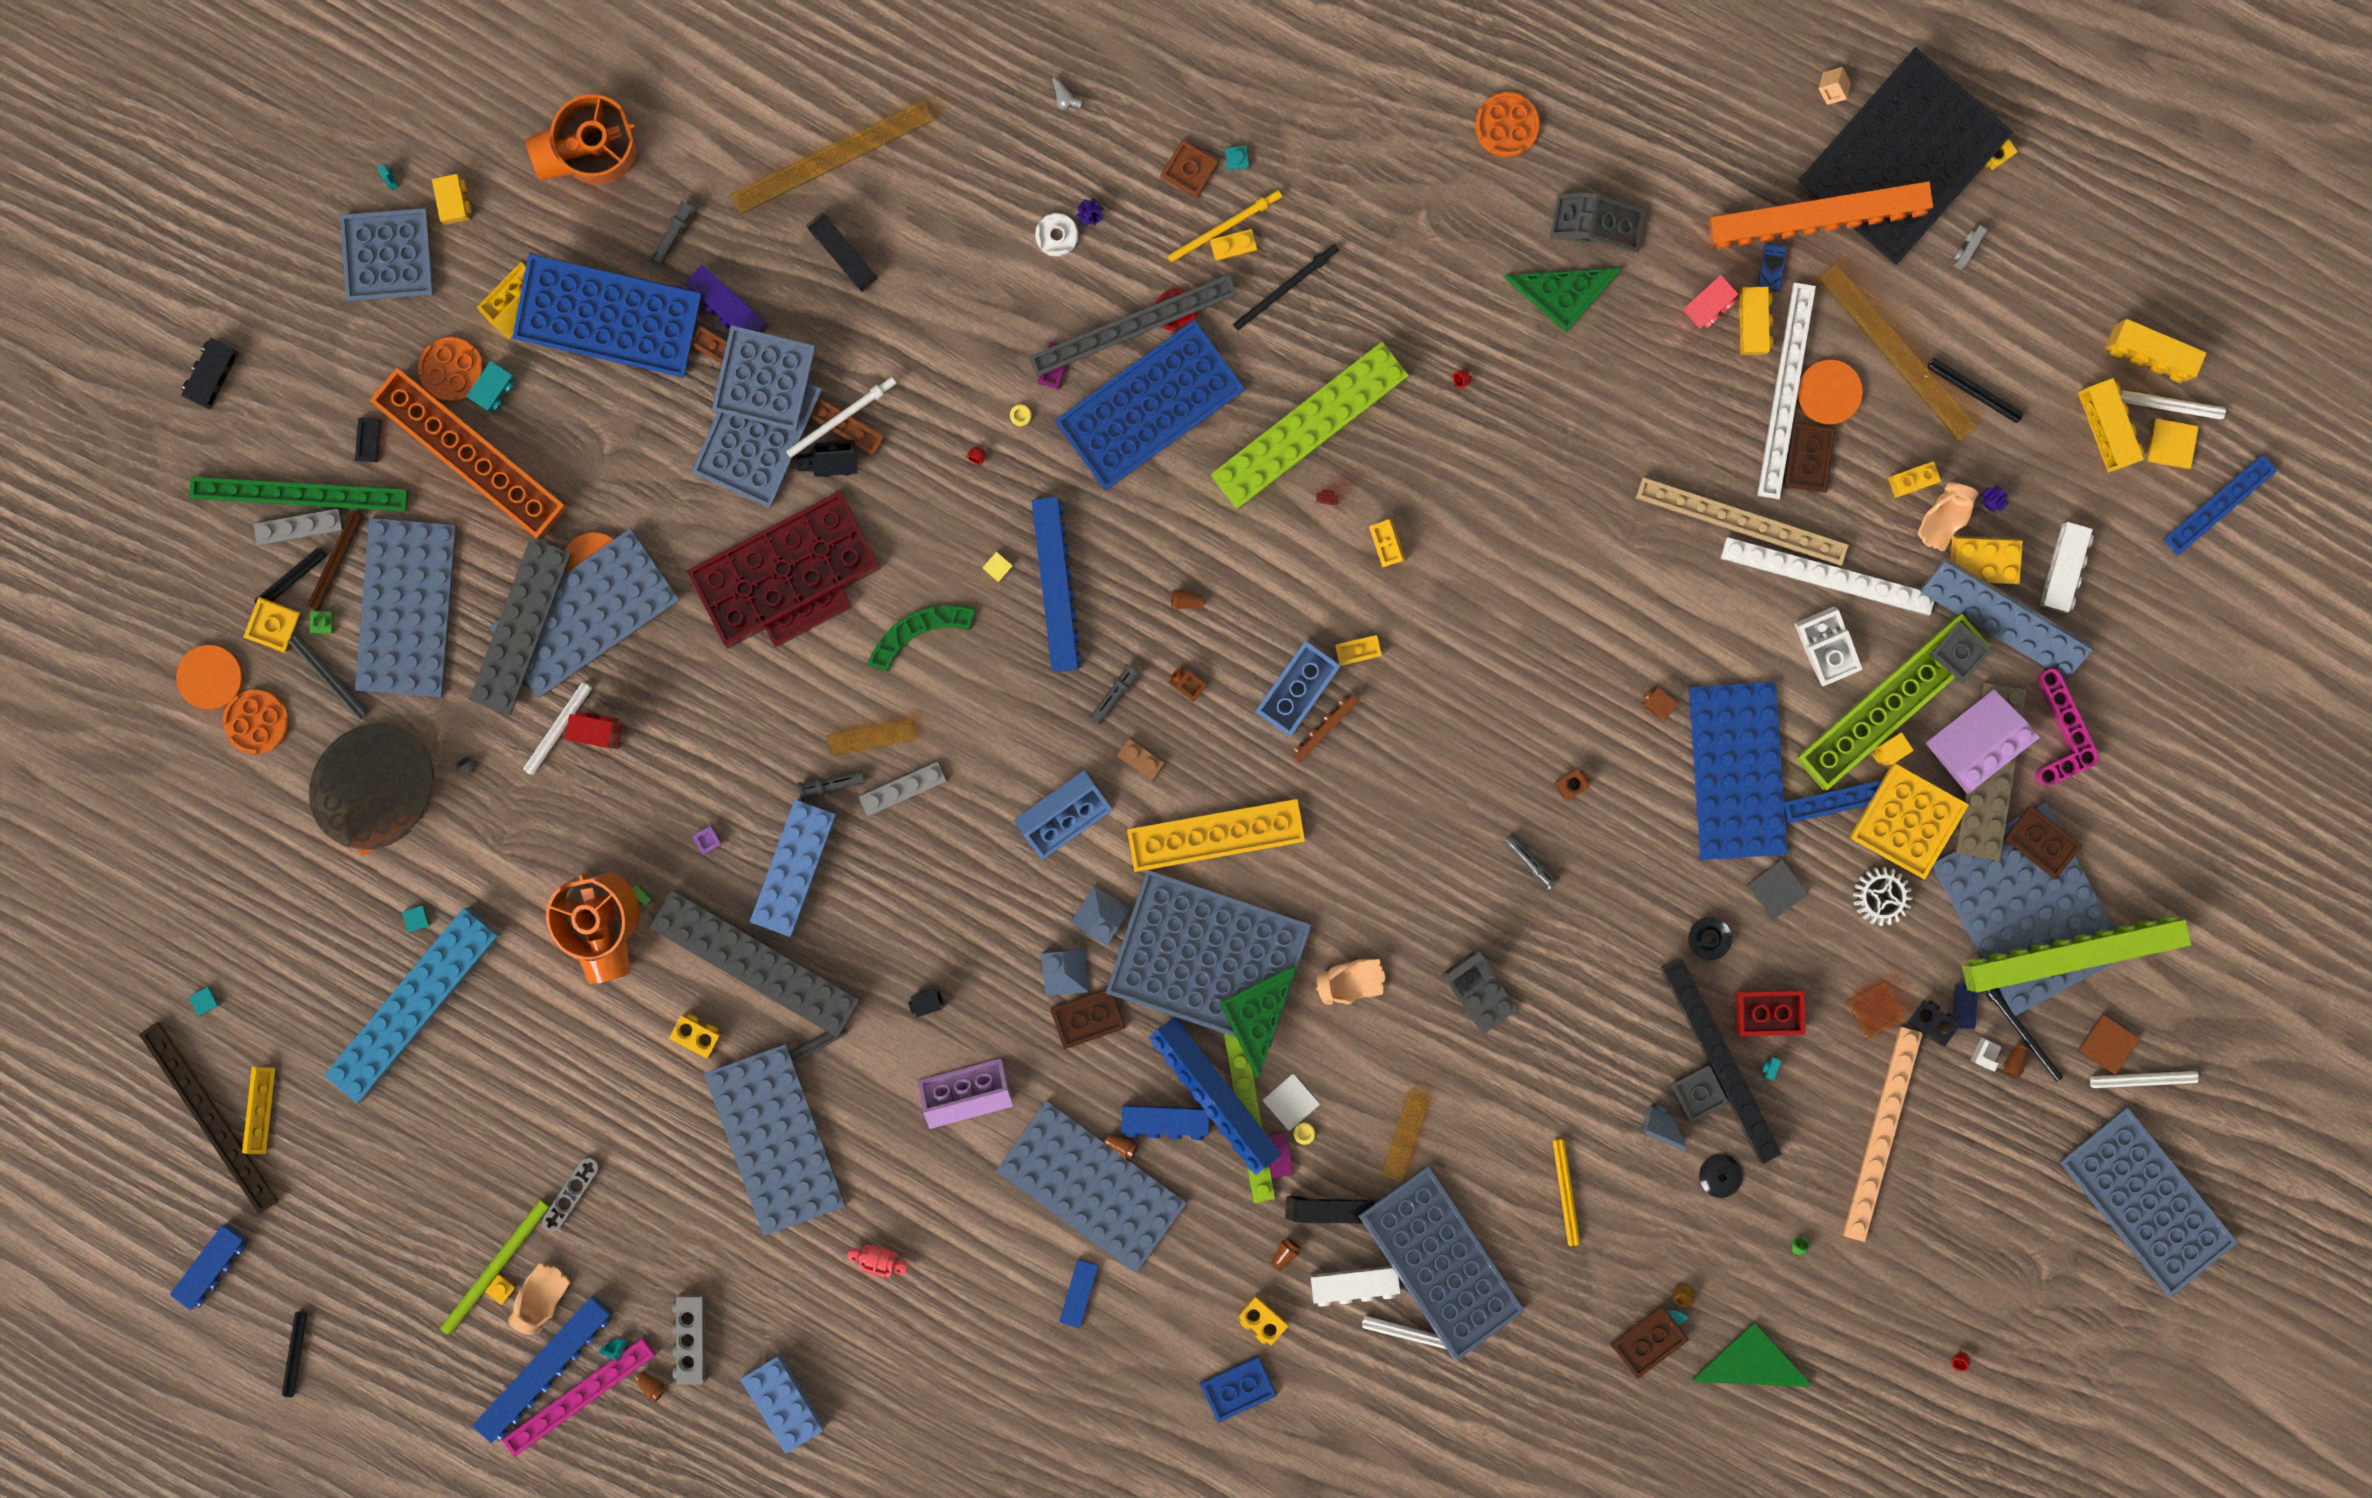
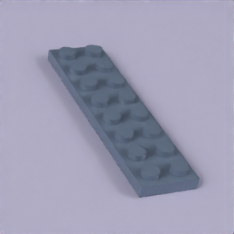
M1946 557L1921 587L1920 592L1958 615L1963 614L1969 622L2044 667L2059 671L2066 680L2093 650V645Z

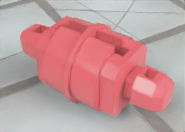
M865 1244L863 1251L859 1248H850L847 1256L851 1261L860 1262L859 1270L884 1278H890L893 1271L898 1274H906L909 1265L900 1259L899 1261L896 1260L897 1252L872 1244Z

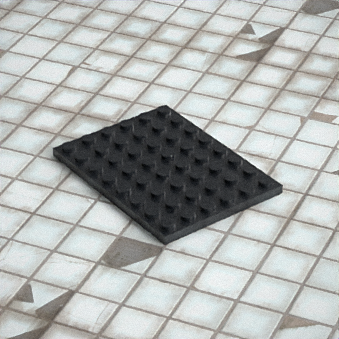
M1915 47L1798 181L1818 199L1930 181L1933 208L1925 216L1912 218V214L1906 215V218L1898 221H1890V218H1885L1882 223L1869 225L1868 221L1862 222V225L1853 228L1896 266L2014 132Z

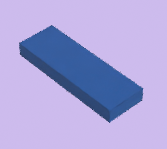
M1080 1259L1077 1260L1060 1317V1323L1080 1328L1098 1269L1097 1264Z

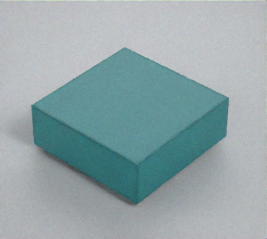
M424 905L402 912L408 932L430 926Z
M206 987L189 996L198 1016L219 1006L210 987Z

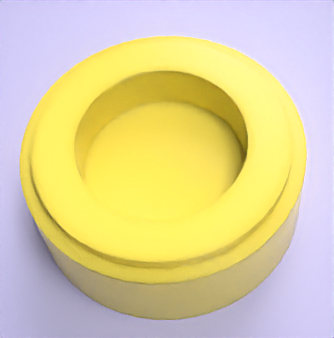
M1019 404L1011 409L1010 419L1013 424L1023 427L1030 423L1032 413L1026 405Z
M1302 1122L1294 1128L1293 1135L1298 1143L1306 1145L1314 1140L1315 1130L1311 1124Z

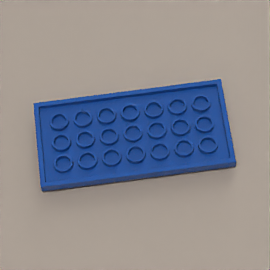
M529 253L512 339L684 378L702 292Z
M1193 320L1055 420V423L1102 488L1107 491L1245 391V388L1197 322Z
M1776 682L1689 687L1700 860L1787 855Z

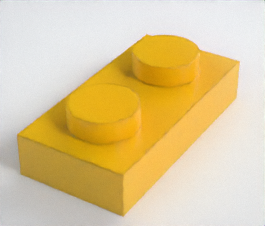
M1252 229L1210 239L1215 262L1257 251Z
M1377 635L1335 645L1340 666L1382 656Z

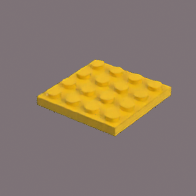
M1894 763L1889 768L1849 838L1925 880L1969 804Z

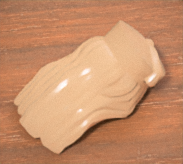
M1956 482L1947 483L1944 493L1938 497L1934 506L1926 513L1918 530L1919 537L1923 539V543L1927 547L1933 546L1934 549L1938 548L1939 551L1946 550L1952 536L1967 525L1974 502L1979 494L1978 491L1964 484Z
M1359 959L1333 966L1329 971L1318 972L1316 990L1323 1003L1331 1005L1334 1001L1348 1005L1359 998L1383 995L1385 972L1382 970V965H1380L1381 960Z
M539 1263L525 1280L516 1297L513 1312L508 1318L510 1326L526 1335L539 1333L543 1329L542 1324L554 1316L556 1306L570 1285V1280L556 1266L550 1267L549 1265Z

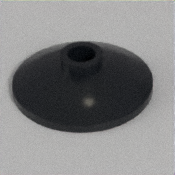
M1705 917L1693 924L1689 931L1688 941L1695 955L1705 960H1716L1723 957L1730 949L1732 934L1724 921L1715 917ZM1711 934L1713 940L1706 942V935Z
M1717 1154L1709 1157L1704 1161L1699 1171V1181L1702 1188L1708 1194L1717 1198L1733 1195L1742 1183V1169L1738 1162L1728 1155ZM1720 1173H1725V1180L1720 1181L1718 1179Z

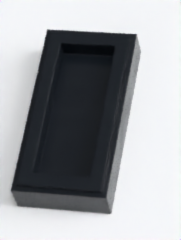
M358 417L355 461L378 463L381 419Z

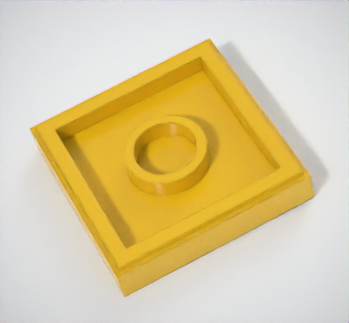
M2154 419L2146 462L2191 469L2199 426Z
M258 597L243 638L285 653L301 612Z

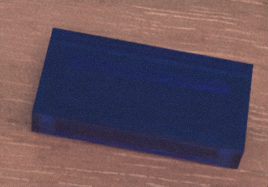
M1955 984L1953 1016L1959 1019L1957 1022L1960 1025L1959 1028L1975 1029L1978 992L1968 991L1966 985Z

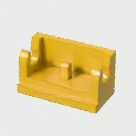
M1392 519L1369 526L1382 567L1406 561Z

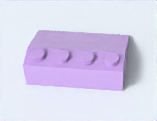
M1993 689L1927 741L1926 745L1968 794L2040 737L2027 721Z

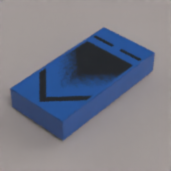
M1764 245L1758 287H1768V290L1775 291L1780 290L1787 247Z

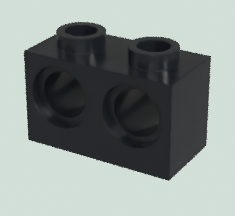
M939 987L913 994L908 1002L911 1013H915L916 1017L942 1010L945 1007Z
M1923 1000L1908 1023L1945 1048L1960 1027L1957 1023L1959 1019L1949 1012L1946 1015L1940 1012V1006L1929 1000L1926 1002ZM1923 1010H1928L1932 1013L1933 1018L1930 1021L1925 1022L1921 1020L1920 1013ZM1948 1023L1951 1031L1948 1034H1941L1938 1030L1939 1024Z

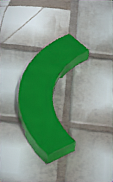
M948 605L930 607L908 615L892 626L877 643L867 665L888 672L898 652L918 635L944 627L970 630L976 609Z

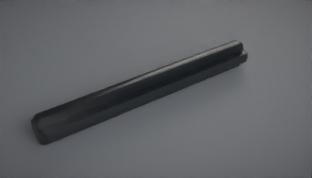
M1936 358L1931 359L1927 368L2011 421L2018 423L2021 420L2023 412Z

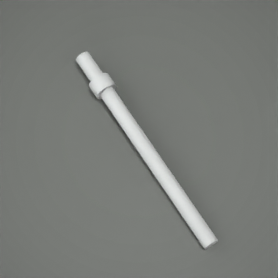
M890 377L879 386L875 385L869 389L870 392L786 450L788 456L792 458L874 399L878 400L884 396L883 393L896 385V381L893 377Z

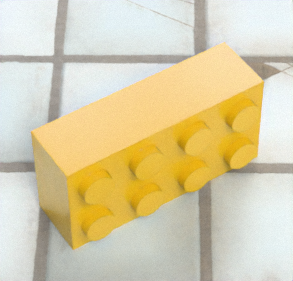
M2128 319L2114 325L2105 349L2110 350L2111 355L2118 358L2123 356L2129 358L2130 363L2137 366L2145 365L2150 367L2151 372L2162 375V373L2169 375L2170 379L2177 383L2186 382L2197 377L2207 354L2202 350Z
M2114 378L2079 391V397L2108 473L2144 460V449L2136 440V428L2129 421L2127 416L2129 414L2128 407L2121 400V388L2114 381Z

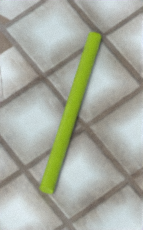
M540 1199L441 1325V1331L449 1336L452 1334L551 1206L546 1201Z

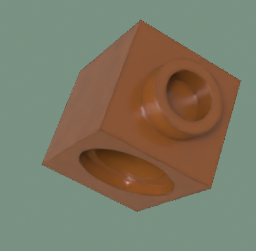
M1659 687L1654 690L1650 688L1643 696L1645 701L1642 705L1661 721H1665L1678 705L1675 700Z
M1574 769L1556 781L1554 785L1564 800L1569 801L1589 788L1587 782L1590 780L1583 770L1579 772L1578 769ZM1576 778L1578 780L1579 786L1576 790H1571L1568 787L1569 779Z

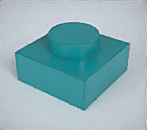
M1247 146L1225 148L1227 171L1249 169Z
M1771 1056L1769 1060H1765L1761 1072H1764L1763 1077L1774 1081L1781 1060Z

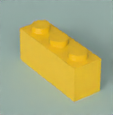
M1742 287L1739 290L1740 355H1766L1773 348V336H1769V327L1773 325L1772 314H1769V306L1772 305V293L1768 292V287Z

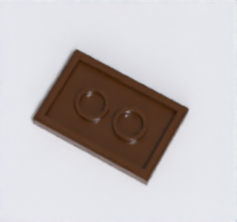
M1792 423L1783 487L1827 493L1835 428Z
M2032 805L2028 806L2003 839L2055 880L2083 846Z
M1107 989L1050 1008L1064 1049L1125 1029L1117 1001L1114 996L1105 994Z
M1660 1305L1610 1344L1635 1377L1639 1379L1688 1342L1689 1338L1664 1306Z

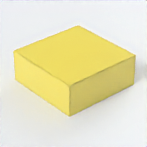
M996 552L983 566V569L1000 582L1013 566Z

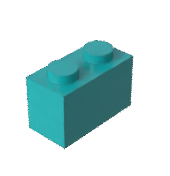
M490 361L466 397L488 412L493 413L494 410L497 411L503 403L502 398L506 392L510 393L514 388L516 377Z

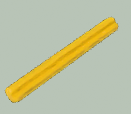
M1555 1139L1553 1140V1148L1568 1245L1577 1246L1580 1244L1565 1140Z

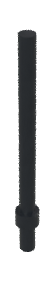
M1333 244L1322 254L1318 253L1314 256L1312 262L1232 324L1234 328L1239 331L1315 269L1323 267L1327 263L1326 261L1339 251L1336 245Z
M1997 988L1986 990L1985 995L1996 1004L2056 1082L2060 1081L2063 1078L2061 1073L2018 1018L2011 1012L2008 1005L2001 998L1999 990Z

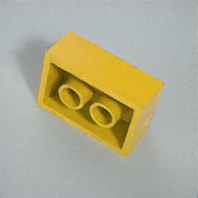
M1952 536L1950 560L1988 583L2019 584L2023 541L2018 538Z

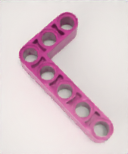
M2055 669L2041 671L2037 677V682L2068 746L2070 754L2037 769L2035 779L2037 783L2044 786L2054 785L2097 764L2099 759L2098 752L2059 671ZM2048 673L2054 678L2051 685L2045 681V676ZM2057 693H2060L2063 697L2060 705L2054 700ZM2067 712L2072 716L2070 724L2064 721V715ZM2076 732L2081 735V741L2078 744L2073 741V735ZM2084 752H2088L2091 757L2087 764L2082 760ZM2065 761L2071 764V769L2068 773L2062 767ZM2046 770L2051 773V779L2048 782L2043 779V773Z

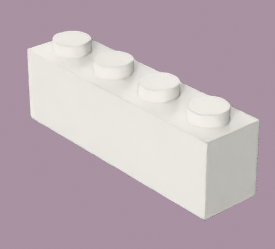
M2070 522L2062 524L2039 607L2063 614L2069 613L2074 608L2076 602L2074 593L2076 589H2079L2082 581L2080 572L2087 563L2088 556L2085 555L2087 547L2090 548L2094 536L2091 535L2093 529Z
M1392 1266L1310 1275L1313 1303H1318V1306H1329L1333 1301H1340V1304H1348L1353 1302L1352 1299L1361 1298V1301H1372L1377 1296H1383V1299L1396 1298V1294H1400L1399 1278Z

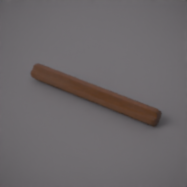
M356 510L351 511L308 602L310 608L320 609L363 518L362 513Z

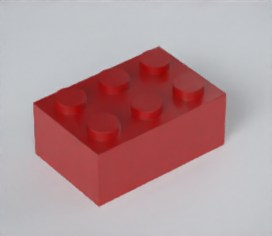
M576 711V715L569 714L564 740L619 749L623 723H617L618 718L598 715L597 717V714Z
M1735 991L1736 1035H1805L1804 991Z

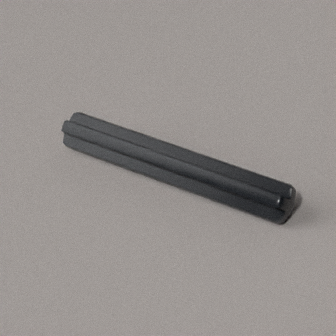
M316 548L258 597L274 601L327 556L321 548Z
M297 1311L294 1314L282 1388V1396L288 1398L295 1395L307 1313Z

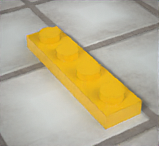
M252 1066L242 1153L266 1154L276 1069L274 1067Z

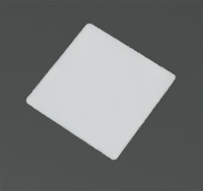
M1294 1074L1263 1099V1102L1288 1131L1293 1129L1319 1106V1102Z

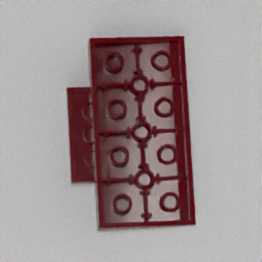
M838 491L687 570L724 646L729 649L765 629L776 648L851 609L852 606L843 589L881 568L842 493Z

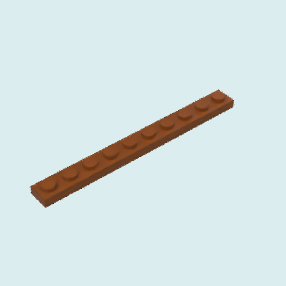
M699 325L692 336L691 346L722 364L727 341ZM819 397L811 418L823 425L842 411ZM851 416L831 429L847 440H855L856 446L873 456L885 438Z

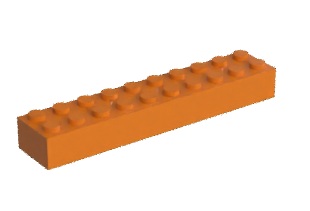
M1930 181L1710 217L1708 226L1711 247L1717 246V250L1730 248L1732 243H1738L1739 246L1750 245L1756 239H1760V243L1773 241L1775 236H1782V239L1793 238L1799 232H1803L1804 236L1812 235L1825 228V232L1836 231L1842 225H1847V228H1855L1868 221L1869 225L1879 224L1885 218H1890V221H1898L1906 218V215L1912 214V218L1922 217L1933 208Z
M396 368L369 400L535 538L542 540L569 508L403 370Z

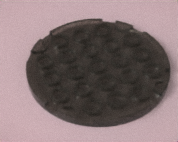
M383 723L367 724L344 733L324 751L311 777L309 802L316 823L332 840L348 848L373 850L397 842L412 831V827L420 818H423L430 805L429 800L435 784L434 767L431 757L424 745L415 736L395 725Z

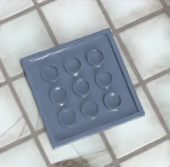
M426 208L340 215L347 302L434 296L429 221Z
M731 325L712 411L797 431L816 346Z

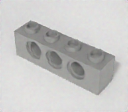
M679 1294L676 1300H673L672 1306L673 1313H676V1322H673V1335H676V1344H673V1357H676V1365L673 1366V1379H676L677 1385H701L706 1381L705 1294ZM684 1313H691L694 1316V1321L692 1323L686 1322L683 1317ZM685 1334L693 1336V1344L685 1343ZM685 1356L693 1358V1366H687L684 1363Z

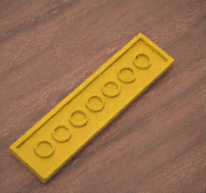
M1298 799L1127 829L1134 872L1305 842Z

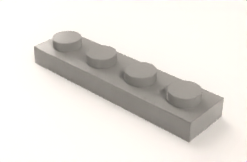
M340 509L253 524L258 546L338 532L344 528Z
M935 762L860 796L859 799L867 817L947 782L939 762Z

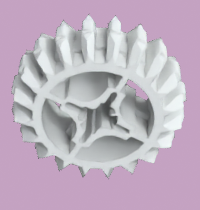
M1882 867L1881 874L1878 868H1873L1874 875L1870 871H1866L1865 874L1868 879L1860 877L1859 880L1863 883L1862 886L1859 884L1854 886L1856 889H1860L1859 893H1853L1854 897H1859V900L1853 902L1854 905L1861 904L1857 912L1862 913L1865 911L1862 917L1864 920L1871 916V924H1874L1877 918L1878 925L1883 926L1884 920L1887 925H1892V918L1899 922L1898 913L1906 916V912L1902 910L1903 907L1907 909L1911 907L1909 904H1906V900H1912V897L1906 896V893L1911 892L1912 889L1904 888L1908 884V880L1900 882L1903 874L1899 873L1895 876V869H1891L1887 873L1886 867ZM1882 878L1886 879L1879 889L1869 888L1874 881ZM1892 882L1898 889L1899 899L1891 893ZM1885 891L1884 895H1887V898L1891 900H1881L1880 902L1881 898H1878V895L1874 893H1884ZM1866 894L1870 895L1874 899V910H1871V908L1869 907L1866 900ZM1886 904L1896 905L1891 912L1880 915L1881 909L1883 910Z

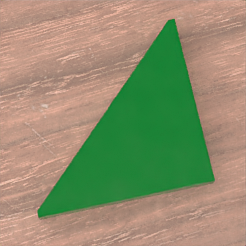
M1621 269L1509 274L1504 279L1566 333L1619 274Z
M1295 966L1219 1002L1256 1078L1260 1077L1296 970Z
M1754 1322L1692 1378L1695 1382L1811 1386L1808 1380Z

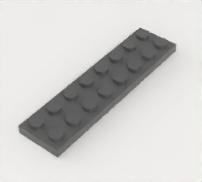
M533 538L529 539L469 700L504 714L512 715L572 553Z

